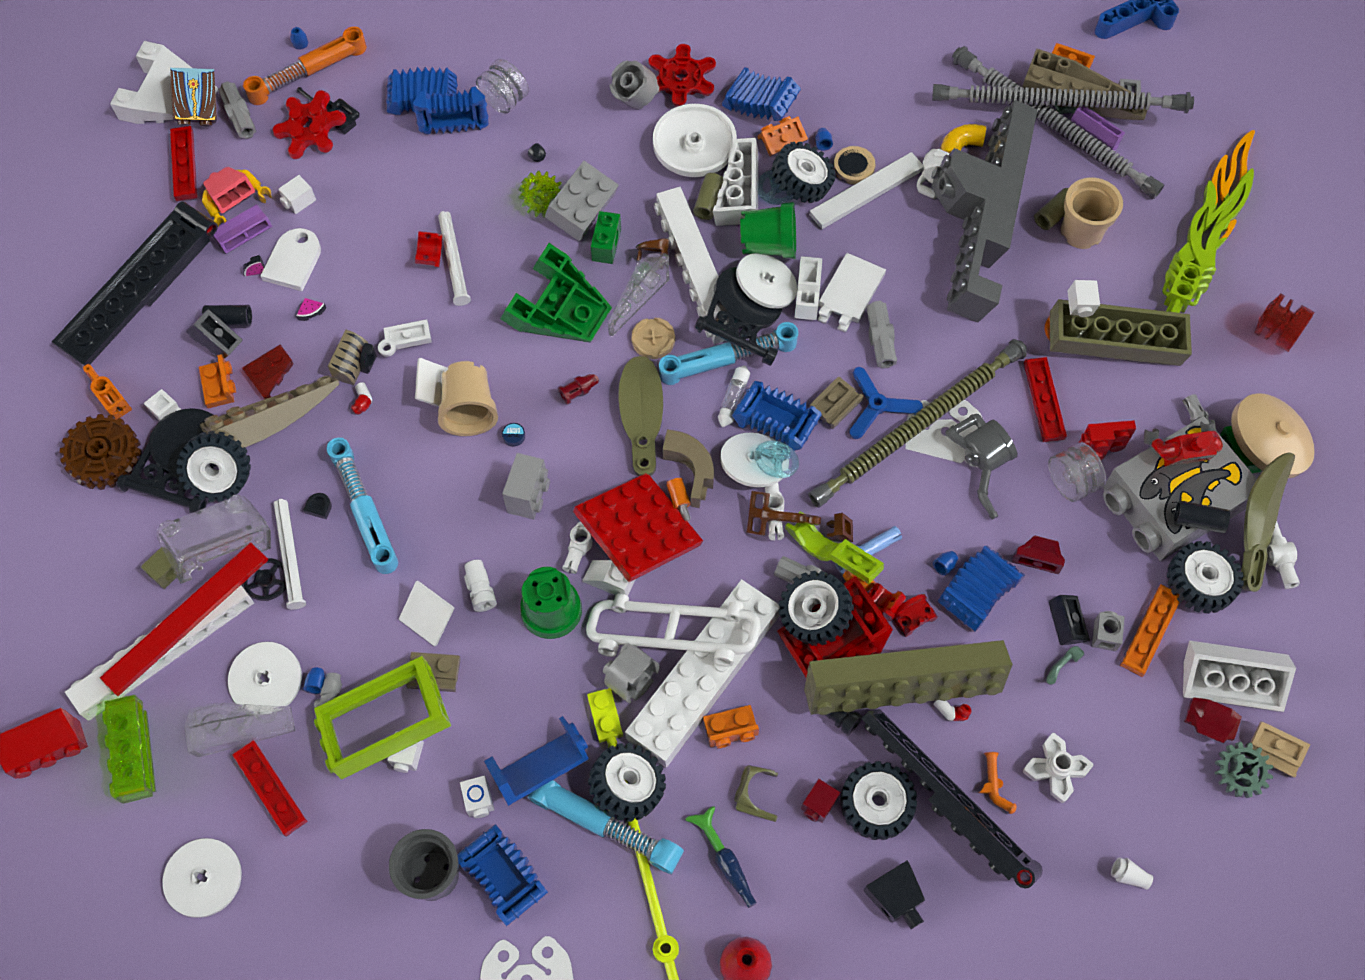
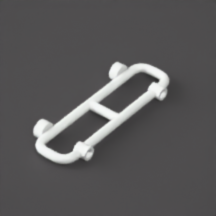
M618 593L615 595L614 600H603L592 608L586 626V633L593 642L599 643L598 652L609 657L617 655L619 645L629 643L640 647L715 653L714 662L716 664L729 667L733 665L735 654H745L755 647L760 632V619L753 611L743 609V605L735 601L730 602L728 608L634 602L629 601L627 595ZM611 609L618 613H625L626 611L670 614L663 639L597 633L596 626L599 615L603 610ZM680 615L727 618L734 622L746 619L751 623L747 641L739 645L676 640L674 637Z

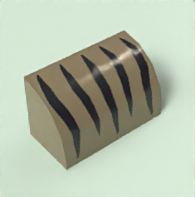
M347 329L343 333L328 364L331 375L338 381L354 385L361 372L360 358L364 344L368 342L360 335Z

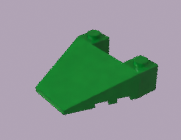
M548 243L534 265L533 270L549 279L550 283L535 305L516 293L500 319L521 332L590 343L612 307L595 286L592 287L585 279L581 270L578 271L571 262L572 259L566 253Z

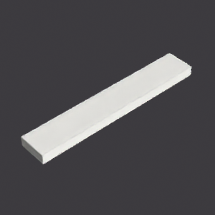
M911 152L810 210L809 215L821 229H824L922 172L924 166Z

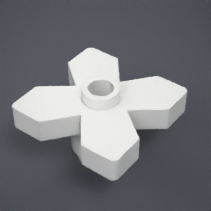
M1052 733L1042 745L1045 758H1032L1023 769V773L1033 781L1049 779L1050 795L1060 803H1064L1074 791L1070 777L1084 778L1093 767V763L1083 755L1071 756L1066 752L1065 741L1055 733Z

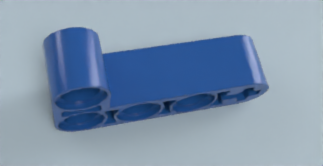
M1129 0L1101 13L1095 28V34L1101 39H1108L1150 19L1159 29L1170 30L1175 23L1179 8L1173 0Z

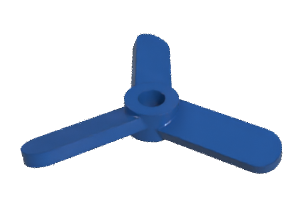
M856 367L854 369L853 376L869 403L850 429V435L853 439L861 438L876 417L883 412L916 414L923 408V404L919 400L886 398L884 395L879 394L864 368Z

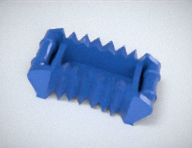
M417 66L415 72L409 68L407 73L402 69L401 74L397 69H393V72L388 76V84L386 86L387 112L401 115L404 109L409 112L410 108L414 112L413 102L420 94V91H426L430 96H432L433 92L436 96L439 92L442 96L445 92L450 96L452 91L457 95V75L450 71L448 67L445 68L444 72H442L441 68L436 72L433 67L430 71L426 67L421 71Z
M744 67L725 95L722 106L730 111L735 109V112L740 110L741 115L746 112L747 117L752 113L753 118L760 115L762 119L766 115L767 120L772 116L774 121H779L788 112L793 101L797 99L801 87L792 77L787 76L783 81H781L780 77L776 80L775 76L772 80L770 76L765 79L764 74L761 77L759 73L755 75L754 71L750 74L749 68Z
M476 86L471 87L469 93L464 89L463 94L458 90L457 95L452 91L450 96L446 92L443 96L440 92L437 96L434 92L430 96L426 91H420V94L413 102L418 129L425 134H430L432 129L436 134L439 129L443 134L446 129L452 134L454 129L460 132L463 128L467 132L469 126L474 130L477 125L481 130L489 125L485 95Z
M754 381L750 388L747 389V393L737 405L732 415L739 427L744 429L750 424L751 430L754 427L757 428V432L763 429V435L769 431L770 438L775 436L776 441L780 439V445L786 442L788 451L793 452L802 449L805 442L808 441L812 430L817 426L822 413L814 406L806 409V402L800 405V398L793 401V394L786 397L785 390L779 393L777 387L771 391L770 385L764 389L763 382Z
M988 545L983 547L981 553L977 552L975 557L970 556L969 561L964 563L963 568L958 569L957 574L954 575L948 587L937 600L938 603L946 608V611H950L974 632L983 625L996 601H999L1005 592L1015 588L1025 576V574L1019 572L1016 566H1013L1011 563L1008 564L1007 560L1002 559L998 552L990 550L991 548Z
M496 824L486 832H483L480 837L467 847L465 846L457 854L459 864L464 871H469L468 874L471 877H475L474 879L480 882L479 885L485 888L484 891L489 895L488 898L492 901V906L497 907L496 913L506 927L548 893L542 883L537 880V874L532 873L534 868L532 865H528V858L522 857L523 853L521 850H517L516 843L510 844L509 837H504Z

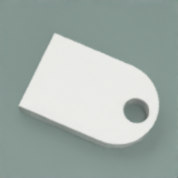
M302 228L292 229L284 233L279 238L261 274L262 280L303 291L321 253V246L317 236L310 230ZM302 237H307V238H308V240H307L306 242H304V243H298V240H299L300 238H302Z

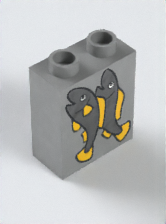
M1202 416L1163 439V441L1165 442L1180 435L1201 432L1200 422L1204 424L1210 423ZM1220 435L1223 448L1208 461L1165 467L1163 458L1150 447L1114 468L1103 486V498L1107 507L1114 514H1123L1134 527L1132 534L1137 545L1147 553L1153 551L1160 561L1210 532L1209 530L1174 524V512L1179 500L1230 510V519L1246 510L1249 494L1257 479Z

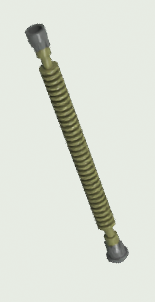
M1012 339L1009 345L995 357V361L991 364L983 363L964 377V379L926 405L925 408H922L903 424L895 428L894 431H891L876 444L872 445V447L864 451L863 454H860L849 464L845 465V467L841 468V475L836 479H830L828 482L810 491L808 496L812 503L818 508L823 506L840 490V486L844 483L852 484L886 457L898 450L899 447H902L917 434L921 433V431L929 427L930 424H933L965 400V398H968L993 379L996 375V370L1004 368L1019 359H1024L1027 356L1026 345L1021 340Z

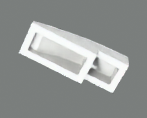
M801 256L795 318L817 320L822 258Z

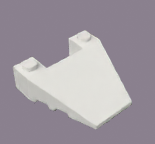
M144 41L136 58L143 72L148 73L138 92L118 88L110 105L119 120L135 124H144L145 121L164 123V120H173L170 68L192 67L164 45ZM215 86V93H217L218 88Z

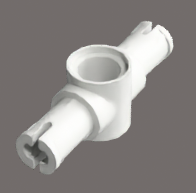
M776 483L765 487V493H770L769 507L775 511L784 512V498L779 492V484ZM771 520L767 522L769 539L775 540V534H777L778 540L783 539L782 521Z
M1276 521L1273 536L1267 549V563L1270 566L1274 565L1276 570L1280 572L1285 589H1292L1300 584L1294 569L1297 560V549L1293 542H1287L1286 538L1282 537Z
M578 522L570 531L569 553L562 567L564 571L569 572L571 570L573 574L577 573L582 556L591 549L593 543L592 535L581 522ZM580 536L587 537L585 541H576V539Z

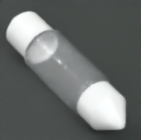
M745 365L735 369L732 380H730L718 415L722 427L733 423L734 418L732 415L746 391L750 372Z

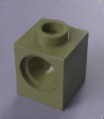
M163 547L141 566L163 589L185 570L180 563L182 558L175 551L171 550L168 552Z

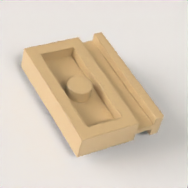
M1260 721L1250 742L1253 744V750L1259 747L1262 748L1261 756L1269 755L1270 758L1265 761L1267 765H1273V768L1291 777H1296L1298 768L1301 766L1311 745Z

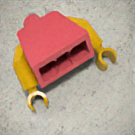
M225 167L219 172L211 173L209 178L203 182L206 189L203 191L202 203L211 218L214 217V222L218 226L221 223L227 222L224 216L219 215L220 212L223 214L256 192L255 190L258 191L259 200L262 203H266L264 194L272 198L271 190L266 186L261 187L259 180L248 170H235Z

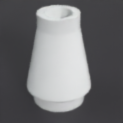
M1119 857L1113 864L1111 876L1116 878L1117 882L1142 887L1146 890L1152 885L1153 875L1148 874L1130 859Z

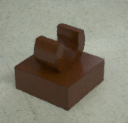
M843 512L834 514V520L827 522V526L834 528V532L828 533L827 537L831 540L839 539L843 542L846 539L849 542H853V520Z

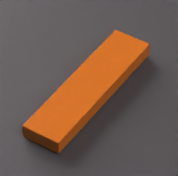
M1162 584L1157 588L1120 666L1141 677L1145 675L1179 604L1177 598L1180 595H1173L1172 589Z

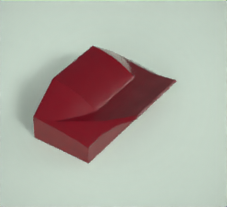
M1034 535L1024 545L1016 549L1012 563L1059 575L1064 567L1065 559L1061 554L1058 541Z
M1193 697L1184 722L1193 725L1197 733L1224 743L1227 740L1233 741L1235 739L1242 716L1234 709L1212 700Z

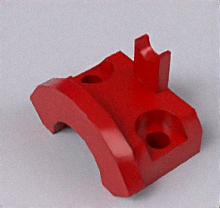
M418 231L415 264L440 267L443 234Z
M875 583L868 593L887 621L894 619L897 609L906 599L903 592L897 591L893 594L879 583Z
M920 594L907 600L899 606L895 613L894 621L905 637L911 635L914 630L924 623L933 622L938 617L927 602L925 594Z

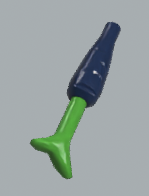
M715 806L710 807L704 815L686 817L685 820L687 822L697 825L704 831L716 852L715 861L719 869L742 897L747 907L754 906L757 902L750 891L737 857L731 849L724 847L712 826Z

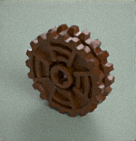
M97 414V417L94 419L88 416L85 422L78 421L75 429L67 431L69 436L68 438H63L62 443L64 447L60 448L59 452L63 455L60 458L61 463L66 465L64 469L74 480H77L78 484L81 486L86 484L89 489H94L97 486L99 490H104L106 485H109L111 488L115 487L120 475H131L132 468L139 461L137 456L142 455L141 449L137 448L141 443L136 438L135 432L128 424H125L123 419L118 418L115 420V417L110 414L106 418L103 414Z

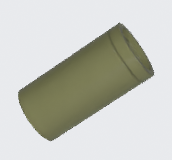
M707 173L704 177L693 209L695 216L700 219L711 220L714 217L713 209L718 200L719 189H721L723 184V177L719 174Z
M1063 188L1034 214L1035 223L1041 229H1051L1064 217V202L1069 188Z

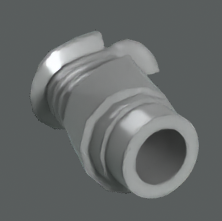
M326 674L320 693L321 699L315 701L314 708L339 695L342 687L340 674Z

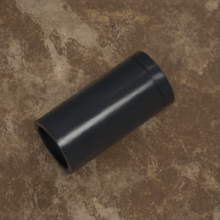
M249 304L204 305L202 308V314L209 309L228 327H250L252 324V309Z
M1182 500L1178 501L1174 512V524L1225 533L1230 522V510Z

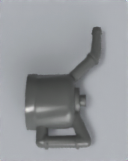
M976 413L974 415L971 414L967 419L955 426L952 425L946 430L945 434L947 438L965 449V460L968 464L971 463L982 470L977 494L979 501L990 515L989 517L994 520L998 517V514L987 496L989 493L988 487L991 471L1017 458L1018 453L1012 439L997 421L993 419L985 423L981 415ZM973 425L978 427V429L965 437L959 435L960 432Z

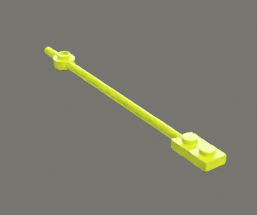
M608 688L587 694L599 743L607 741L608 748L612 745L615 747L618 744L616 738L623 737V732L612 690ZM636 818L628 822V826H631V829L635 828V831L639 830V833H641ZM636 851L657 934V939L653 944V954L656 960L664 963L668 980H679L674 962L679 954V945L675 938L667 935L648 858ZM664 944L670 945V952L663 953L661 946Z

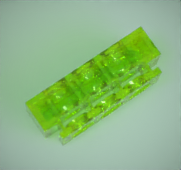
M136 695L105 701V711L102 712L104 724L107 725L108 733L105 735V744L110 753V758L107 759V767L109 772L112 773V782L109 784L111 796L122 804L153 797V792H156L148 714L143 708V701Z

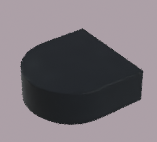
M315 493L309 497L303 511L305 514L327 520L332 503L326 494Z

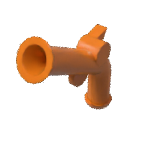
M986 752L984 755L987 758L988 783L984 784L983 789L979 793L988 794L990 800L995 805L1009 812L1008 814H1013L1017 809L1016 804L1001 797L998 793V789L1003 786V781L998 778L997 757L999 753Z

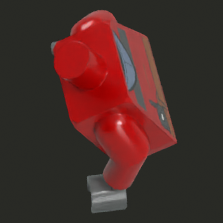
M1210 420V424L1200 422L1201 432L1180 435L1165 442L1159 439L1158 429L1154 428L1152 432L1146 429L1144 431V443L1152 445V448L1163 458L1165 467L1208 461L1223 448V443L1216 432L1214 420Z

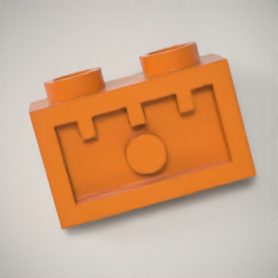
M788 116L780 120V124L774 127L772 124L761 128L762 132L757 138L758 140L762 139L770 157L779 153L786 144L791 142L796 144L797 142L803 143L808 140L798 116L792 119Z
M222 354L217 355L218 362L199 366L205 405L208 409L235 402L233 393H236L234 381L230 379V374H233L230 361H226Z
M751 705L703 716L710 747L725 748L730 746L731 742L738 740L749 742L754 740L755 736L759 734V727L755 722Z

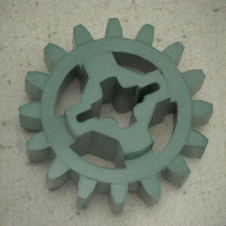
M1242 742L1235 743V747L1233 745L1226 746L1227 752H1219L1222 760L1215 761V764L1220 766V770L1215 771V775L1222 776L1218 783L1219 785L1225 783L1228 785L1225 790L1227 793L1235 790V797H1241L1244 792L1245 797L1250 798L1253 796V793L1255 795L1262 794L1261 788H1269L1266 780L1273 779V776L1268 773V770L1272 769L1273 765L1266 764L1265 761L1270 757L1269 755H1260L1262 752L1261 747L1253 750L1252 743H1247L1244 747ZM1244 754L1251 756L1253 759L1246 758ZM1230 762L1231 766L1228 772V764ZM1251 765V767L1247 768L1244 774L1237 775V773L1240 772L1243 766ZM1234 781H1240L1243 783L1244 786H1240Z

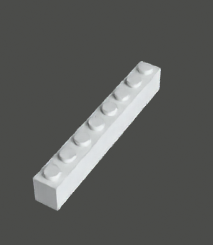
M681 187L657 193V202L654 203V208L657 216L661 215L663 231L668 232L671 250L675 249L676 263L678 267L682 266L683 280L685 284L689 283L691 288L689 289L690 297L698 305L696 308L698 316L704 317L707 315L714 294V285L718 279V274ZM716 305L714 311V318L721 311L718 305ZM705 331L708 338L711 337L713 344L726 341Z
M242 586L238 587L119 696L114 694L100 677L147 635L138 637L134 644L127 649L117 652L107 663L97 666L90 675L74 682L65 693L78 713L89 721L253 605L254 602Z

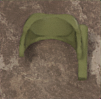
M752 765L746 766L734 797V801L737 803L736 810L776 822L777 815L759 809L751 802L748 795V785L751 778L759 772L772 777H777L778 773L774 770L771 771V769Z

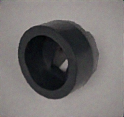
M535 143L530 147L527 155L533 161L541 162L544 160L546 152L539 143Z

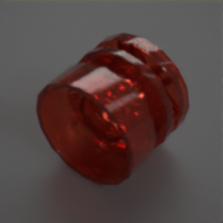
M1280 293L1277 298L1269 303L1259 318L1254 334L1259 336L1264 327L1267 328L1269 332L1264 339L1268 340L1274 333L1279 335L1275 345L1289 352L1315 312L1304 305L1298 307L1295 312L1291 311L1294 300L1290 299L1284 307L1280 303L1286 295Z

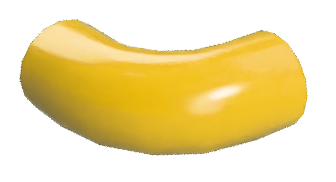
M965 124L956 127L944 137L940 149L951 153L954 148L961 151L967 145L983 147L986 126Z

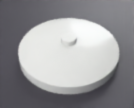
M686 104L671 109L660 118L653 132V148L658 160L668 170L682 176L703 177L707 173L718 172L728 164L737 135L732 121L720 110L704 104Z

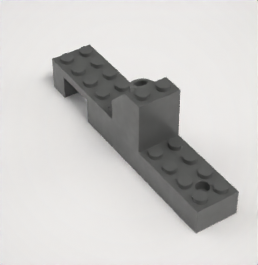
M1017 100L1004 109L1000 118L994 120L991 128L993 135L988 142L990 149L985 157V161L954 148L949 155L944 156L941 165L936 166L931 175V178H933L932 189L945 211L964 220L962 225L964 232L958 243L960 251L954 261L956 269L950 280L952 288L946 298L949 301L947 311L977 323L999 304L1002 285L979 276L980 266L990 268L1010 249L1037 115V109Z

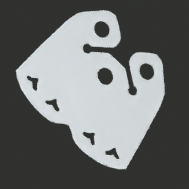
M926 400L920 401L923 404V408L929 404ZM963 400L949 411L950 415L960 422L967 419L971 414L977 413L981 415L966 400ZM965 407L968 410L967 415L961 416L958 413V409ZM908 414L907 420L914 414ZM952 419L937 420L928 430L921 431V433L906 443L907 450L962 463L966 456L964 448L941 433L943 427L950 428L952 425L958 424ZM973 425L960 432L959 435L965 437L978 429V427Z
M550 936L543 937L532 949V957L546 969L549 968L551 970L549 976L535 964L518 965L507 975L506 979H502L501 974L506 972L519 959L518 949L506 940L496 943L486 956L482 964L480 980H521L522 976L526 974L530 975L532 980L574 979L567 952ZM547 946L553 949V955L548 959L542 956V950ZM502 950H506L509 953V959L506 962L498 960V953Z

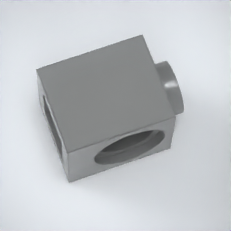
M1113 611L1100 612L1094 620L1092 647L1117 651L1123 641L1125 616L1117 615ZM1103 626L1110 627L1113 633L1105 631Z

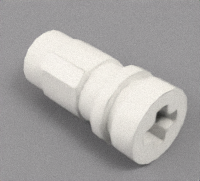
M473 560L466 563L464 566L466 571L464 578L467 589L471 591L470 598L473 609L477 612H483L494 608L497 602L493 588L489 586L490 583L483 562L481 560Z

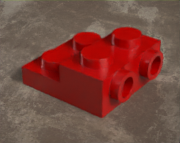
M1135 420L1088 424L1081 435L1079 443L1076 444L1077 456L1081 458V461L1098 462L1105 458L1109 450L1111 452H1118L1125 449L1137 429Z

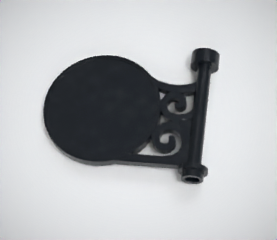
M737 267L729 268L723 271L716 280L714 294L707 315L704 317L699 316L694 328L698 329L697 332L699 333L705 330L763 357L762 362L771 366L778 350L771 346L767 349L758 346L756 336L761 329L768 328L777 321L781 315L782 308H768L750 299L738 284L736 277ZM716 305H718L721 311L714 318V311Z
M188 408L165 416L153 429L149 443L131 475H120L117 480V487L122 492L131 489L188 507L191 514L201 516L205 511L207 500L204 499L203 501L199 499V496H195L193 499L184 497L186 489L183 487L184 482L180 483V474H177V460L184 446L193 437L203 433L200 424L204 423V420L213 416V414L202 409ZM151 455L156 464H149L144 468ZM209 463L211 468L216 466L214 463ZM143 468L144 474L146 478H148V480L142 479L140 476ZM157 471V475L154 477L150 472ZM169 480H177L176 484L173 481L168 483L171 490H178L177 494L165 490L166 483Z

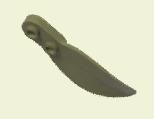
M637 356L630 359L623 369L619 383V409L623 427L632 442L634 471L638 476L645 473L652 476L656 471L655 439L660 431L663 417V390L654 363L647 357ZM641 440L647 441L645 445L639 444ZM643 461L649 463L646 467L640 465Z
M1284 453L1274 459L1259 475L1249 494L1244 518L1245 551L1241 572H1243L1241 580L1244 581L1241 588L1245 591L1257 592L1262 586L1268 556L1267 549L1275 529L1284 489L1295 461L1293 453Z

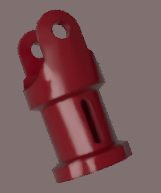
M588 374L584 377L577 376L574 378V381L564 387L559 386V394L568 405L572 399L581 394H588L591 387L598 384L599 378L595 374Z

